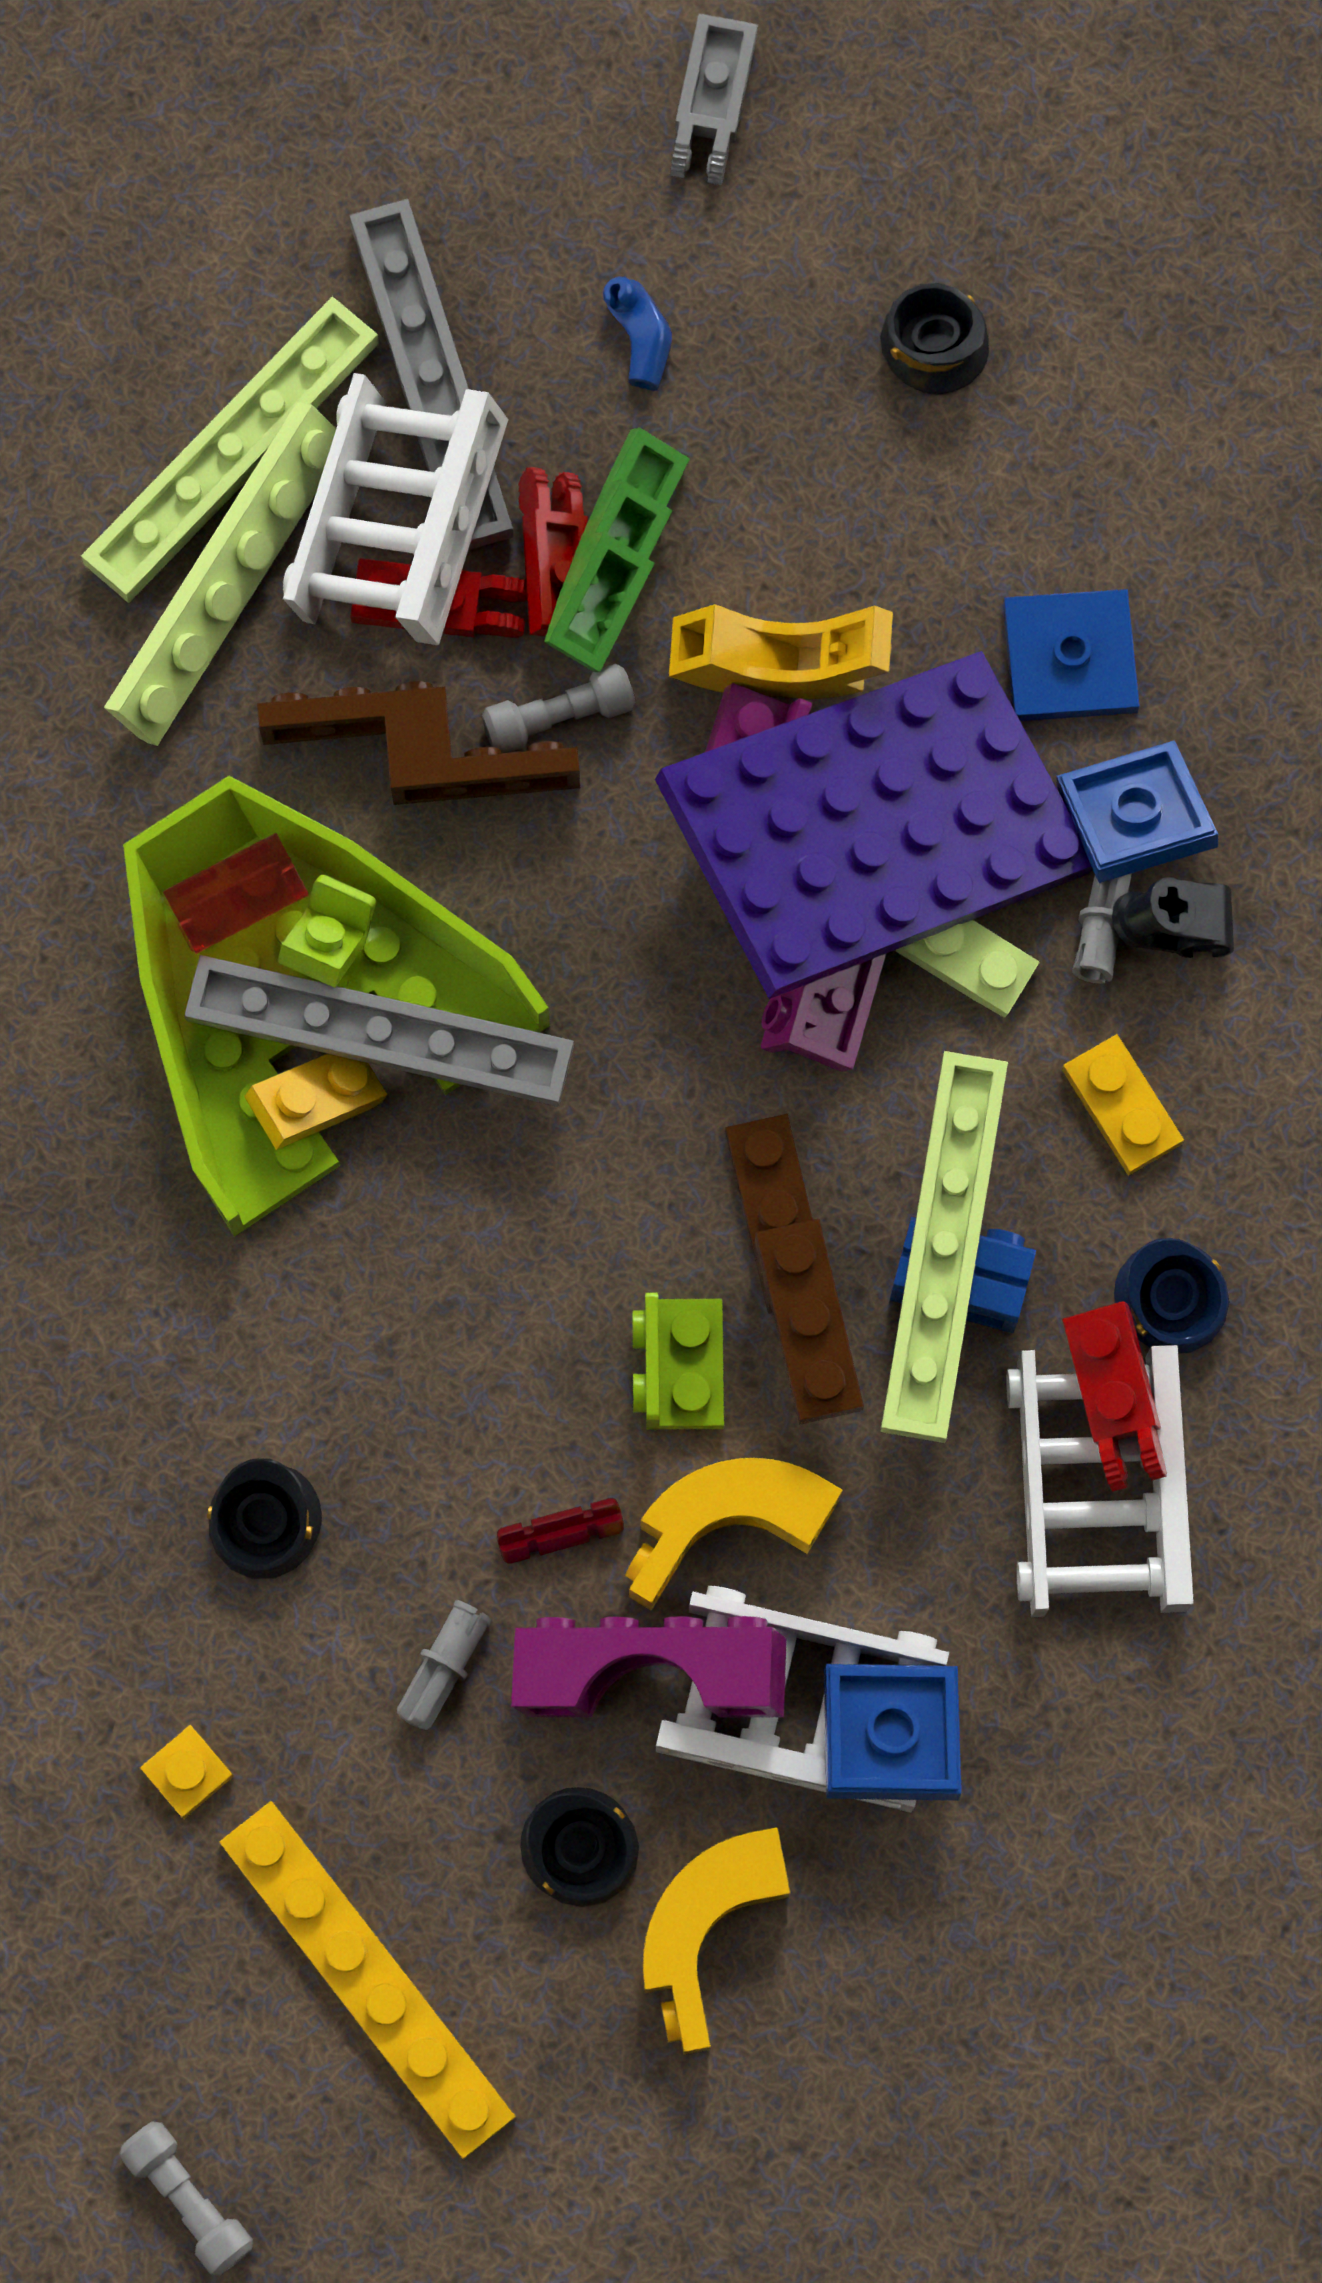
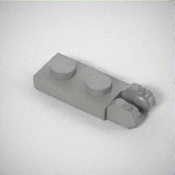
M704 14L698 15L675 121V132H678L673 153L671 176L685 177V173L689 170L691 163V145L693 135L715 139L713 152L709 155L706 173L708 175V183L722 184L730 142L735 143L758 35V24Z

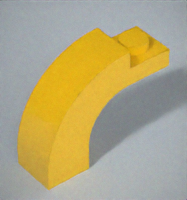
M713 604L673 617L669 677L722 693L727 686L735 683L772 697L823 699L863 692L864 679L889 672L893 612L874 605L818 622L782 623L752 618Z
M738 1458L721 1461L686 1475L663 1492L641 1519V1530L659 1541L654 1548L644 1543L628 1567L625 1577L634 1581L629 1588V1598L652 1611L689 1549L706 1534L726 1526L749 1525L759 1527L773 1533L808 1554L839 1503L843 1490L805 1468L788 1462L765 1458Z
M778 1827L735 1836L702 1852L676 1875L664 1891L654 1910L648 1927L643 1954L645 1994L666 1989L672 1990L673 2000L661 2003L668 2043L681 2040L684 2055L710 2050L711 2047L697 1976L698 1954L707 1933L721 1918L734 1910L749 1905L789 1898L790 1889Z

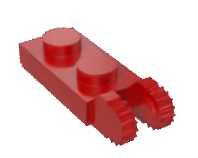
M529 467L522 471L523 474L518 483V492L520 494L518 497L519 509L524 514L522 522L530 635L546 637L560 591L588 523V516H584L583 497L580 491L582 485H580L581 480L578 479V475L562 472L555 476V481L552 482V502L550 505L548 475L545 474V470H542V468Z
M359 558L356 579L400 586L403 581L407 580L411 564ZM462 570L442 634L474 637L475 633L511 638L522 637L524 635L525 621L520 616L495 611L478 613L480 597L502 599L507 602H524V600L528 599L527 583L525 580L496 574L482 577L481 572ZM352 604L351 623L405 629L396 619L395 610Z
M1125 1301L1063 1318L1093 1442L1099 1446L1103 1470L1110 1489L1114 1492L1128 1488L1127 1468L1122 1459L1118 1441L1137 1435L1142 1465L1151 1481L1167 1477L1165 1461L1157 1433L1161 1426L1129 1305Z

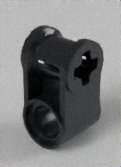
M1173 877L1162 878L1151 884L1147 892L1132 891L1122 895L1113 906L1112 921L1114 929L1121 940L1134 948L1177 953L1185 958H1193V952L1212 951L1213 957H1223L1234 951L1231 888L1227 885L1196 883L1178 880Z

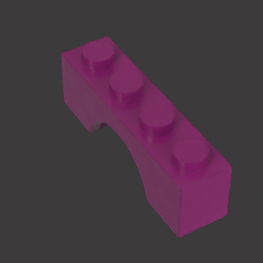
M736 1616L728 1618L727 1627H703V1620L699 1618L667 1617L663 1620V1627H639V1620L605 1617L600 1619L599 1628H575V1620L560 1617H543L536 1620V1628H515L511 1707L528 1717H592L601 1697L616 1680L635 1669L653 1665L670 1666L685 1671L696 1685L704 1707L718 1717H784L787 1639L773 1627H767V1619Z

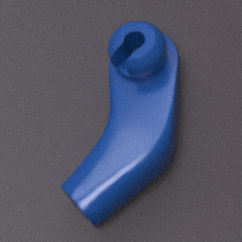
M626 277L612 278L604 287L603 300L630 337L631 358L628 382L632 386L656 391L659 388L672 345L670 326L642 284Z

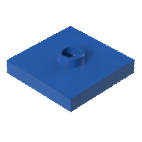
M1128 589L1004 598L1003 612L1012 706L1020 721L1138 713L1140 705Z
M1175 740L1056 776L1060 796L1073 818L1083 849L1099 883L1218 847V832Z
M826 1664L824 1669L826 1799L959 1801L961 1796L958 1666Z

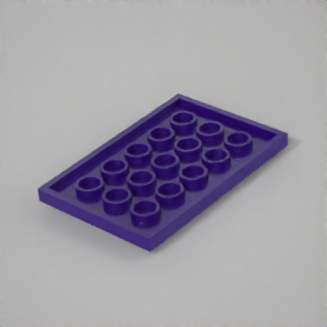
M982 651L660 769L655 778L664 799L769 999L1085 876L1093 870L1083 849L1070 812Z

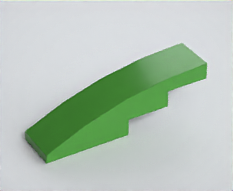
M640 427L630 430L602 488L571 562L544 643L596 673L601 671L655 564L649 560V557L673 511L666 506L690 460L687 456Z

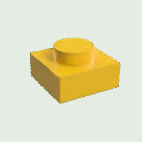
M191 1725L140 1767L183 1819L234 1777Z

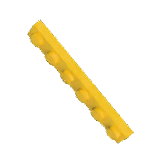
M272 1801L219 1841L462 2159H465L516 2118Z

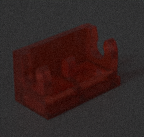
M277 833L183 880L162 893V898L190 950L195 955L276 912L309 897V893Z

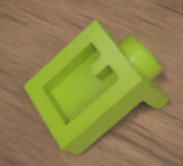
M320 875L313 884L308 908L281 945L277 963L336 988L366 943L376 899L333 878Z

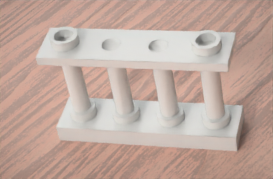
M354 373L348 394L341 398L337 408V429L295 561L288 566L284 575L283 600L303 622L314 625L316 624L323 599L395 610L396 619L416 642L439 645L508 419L489 392L468 389L465 391L460 410L454 412L452 416L386 407V401L366 375ZM377 430L449 441L443 465L437 468L435 472L369 463L367 460ZM359 486L427 496L432 499L425 523L420 524L417 529L350 519L349 517ZM341 542L414 554L407 580L403 581L400 586L331 574Z
M1177 1345L1151 1346L1145 1357V1368L1161 1426L1157 1433L1165 1461L1167 1477L1153 1480L1154 1493H1144L1143 1500L1043 1503L1041 1465L1102 1463L1099 1446L1093 1442L1092 1437L1040 1439L1038 1401L1083 1399L1076 1374L1036 1375L1035 1350L1021 1351L1017 1361L1018 1369L1007 1370L1006 1390L1008 1408H1020L1028 1562H1017V1592L1019 1601H1030L1031 1617H1044L1049 1610L1048 1594L1148 1590L1149 1597L1160 1596L1161 1613L1187 1612L1194 1604ZM1138 1435L1119 1440L1118 1444L1124 1462L1140 1461L1141 1468H1143ZM1144 1526L1145 1532H1156L1157 1557H1148L1147 1564L1047 1568L1045 1529Z
M708 1586L706 1595L692 1592L689 1613L706 1616L705 1627H727L728 1618L760 1617L767 1619V1627H773L787 1639L785 1686L797 1638L835 1647L831 1664H858L860 1653L899 1662L898 1665H947L949 1652L936 1649L937 1639L927 1635L899 1631L896 1640L744 1604L746 1598L744 1593L719 1586ZM693 1680L685 1714L678 1713L676 1723L662 1720L656 1744V1752L826 1792L824 1697L813 1744H806L804 1753L778 1747L780 1737L774 1735L778 1717H751L749 1729L742 1728L740 1738L714 1732L716 1722L710 1720L712 1712L704 1707ZM856 1799L912 1813L916 1804V1800Z

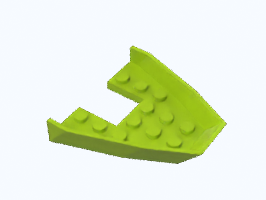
M227 776L123 844L140 983L192 1170L234 1237L338 1168L340 1163L319 1132L276 1150L244 1097L252 1085L278 1075L271 1063L297 1046L186 1021L184 1015L200 955L320 982L277 962L282 943L308 908L314 882L320 875H326L367 893L376 899L366 943L338 983V987L538 1033L550 1026L549 1007L510 954L354 841L231 776ZM434 1078L445 1096L462 1085Z

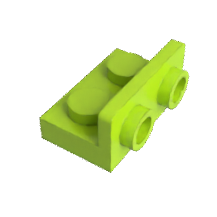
M658 1292L645 1293V1310H632L633 1349H646V1374H633V1413L646 1412V1430L724 1429L722 1298L658 1299Z

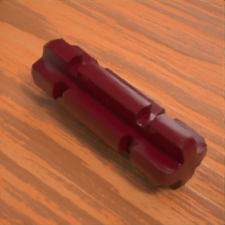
M608 1498L590 1503L591 1509L582 1511L581 1506L531 1519L530 1526L522 1527L520 1522L502 1527L497 1531L496 1536L502 1559L505 1563L511 1564L530 1559L531 1552L539 1551L540 1555L588 1543L590 1542V1536L598 1534L599 1539L620 1534L624 1530L620 1506L616 1499Z

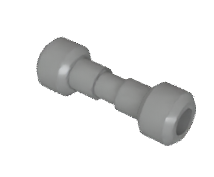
M617 664L603 667L599 673L592 672L589 683L565 690L563 695L545 701L541 698L518 707L509 700L486 707L482 714V721L491 747L499 748L502 753H509L524 748L528 736L552 728V724L570 718L577 720L600 712L601 715L607 718L627 713L632 710L635 704V697L625 669Z
M150 2122L121 2146L119 2157L134 2177H148L164 2198L168 2197L183 2216L182 2222L198 2241L195 2255L210 2275L221 2276L252 2250L253 2239L237 2219L224 2220L208 2198L204 2200L190 2182L191 2176L175 2157L177 2141L163 2123Z

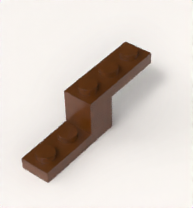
M412 681L398 685L396 691L371 693L369 689L364 687H347L335 691L332 697L310 699L306 694L289 692L272 697L271 702L257 703L259 729L263 745L386 734L390 784L394 805L580 788L578 748H564V744L560 742H538L528 746L527 751L502 753L499 748L479 747L465 752L464 757L452 758L445 686L433 687L429 682Z
M788 1114L725 1127L767 1313H773L799 1425L863 1411L862 1395L820 1219L813 1220Z

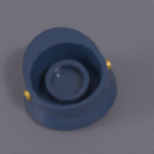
M1175 1238L1157 1239L1141 1247L1120 1268L1115 1281V1303L1125 1301L1129 1305L1138 1340L1149 1348L1151 1346L1177 1345L1178 1354L1191 1353L1212 1342L1225 1324L1230 1301L1227 1283L1220 1271L1222 1268L1218 1262L1200 1248Z

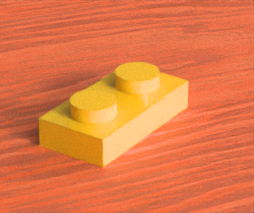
M1118 1034L1063 1065V1073L1128 1176L1183 1144L1184 1139Z
M326 1054L252 1085L244 1097L273 1146L278 1150L374 1108L383 1102L387 1093L369 1063Z

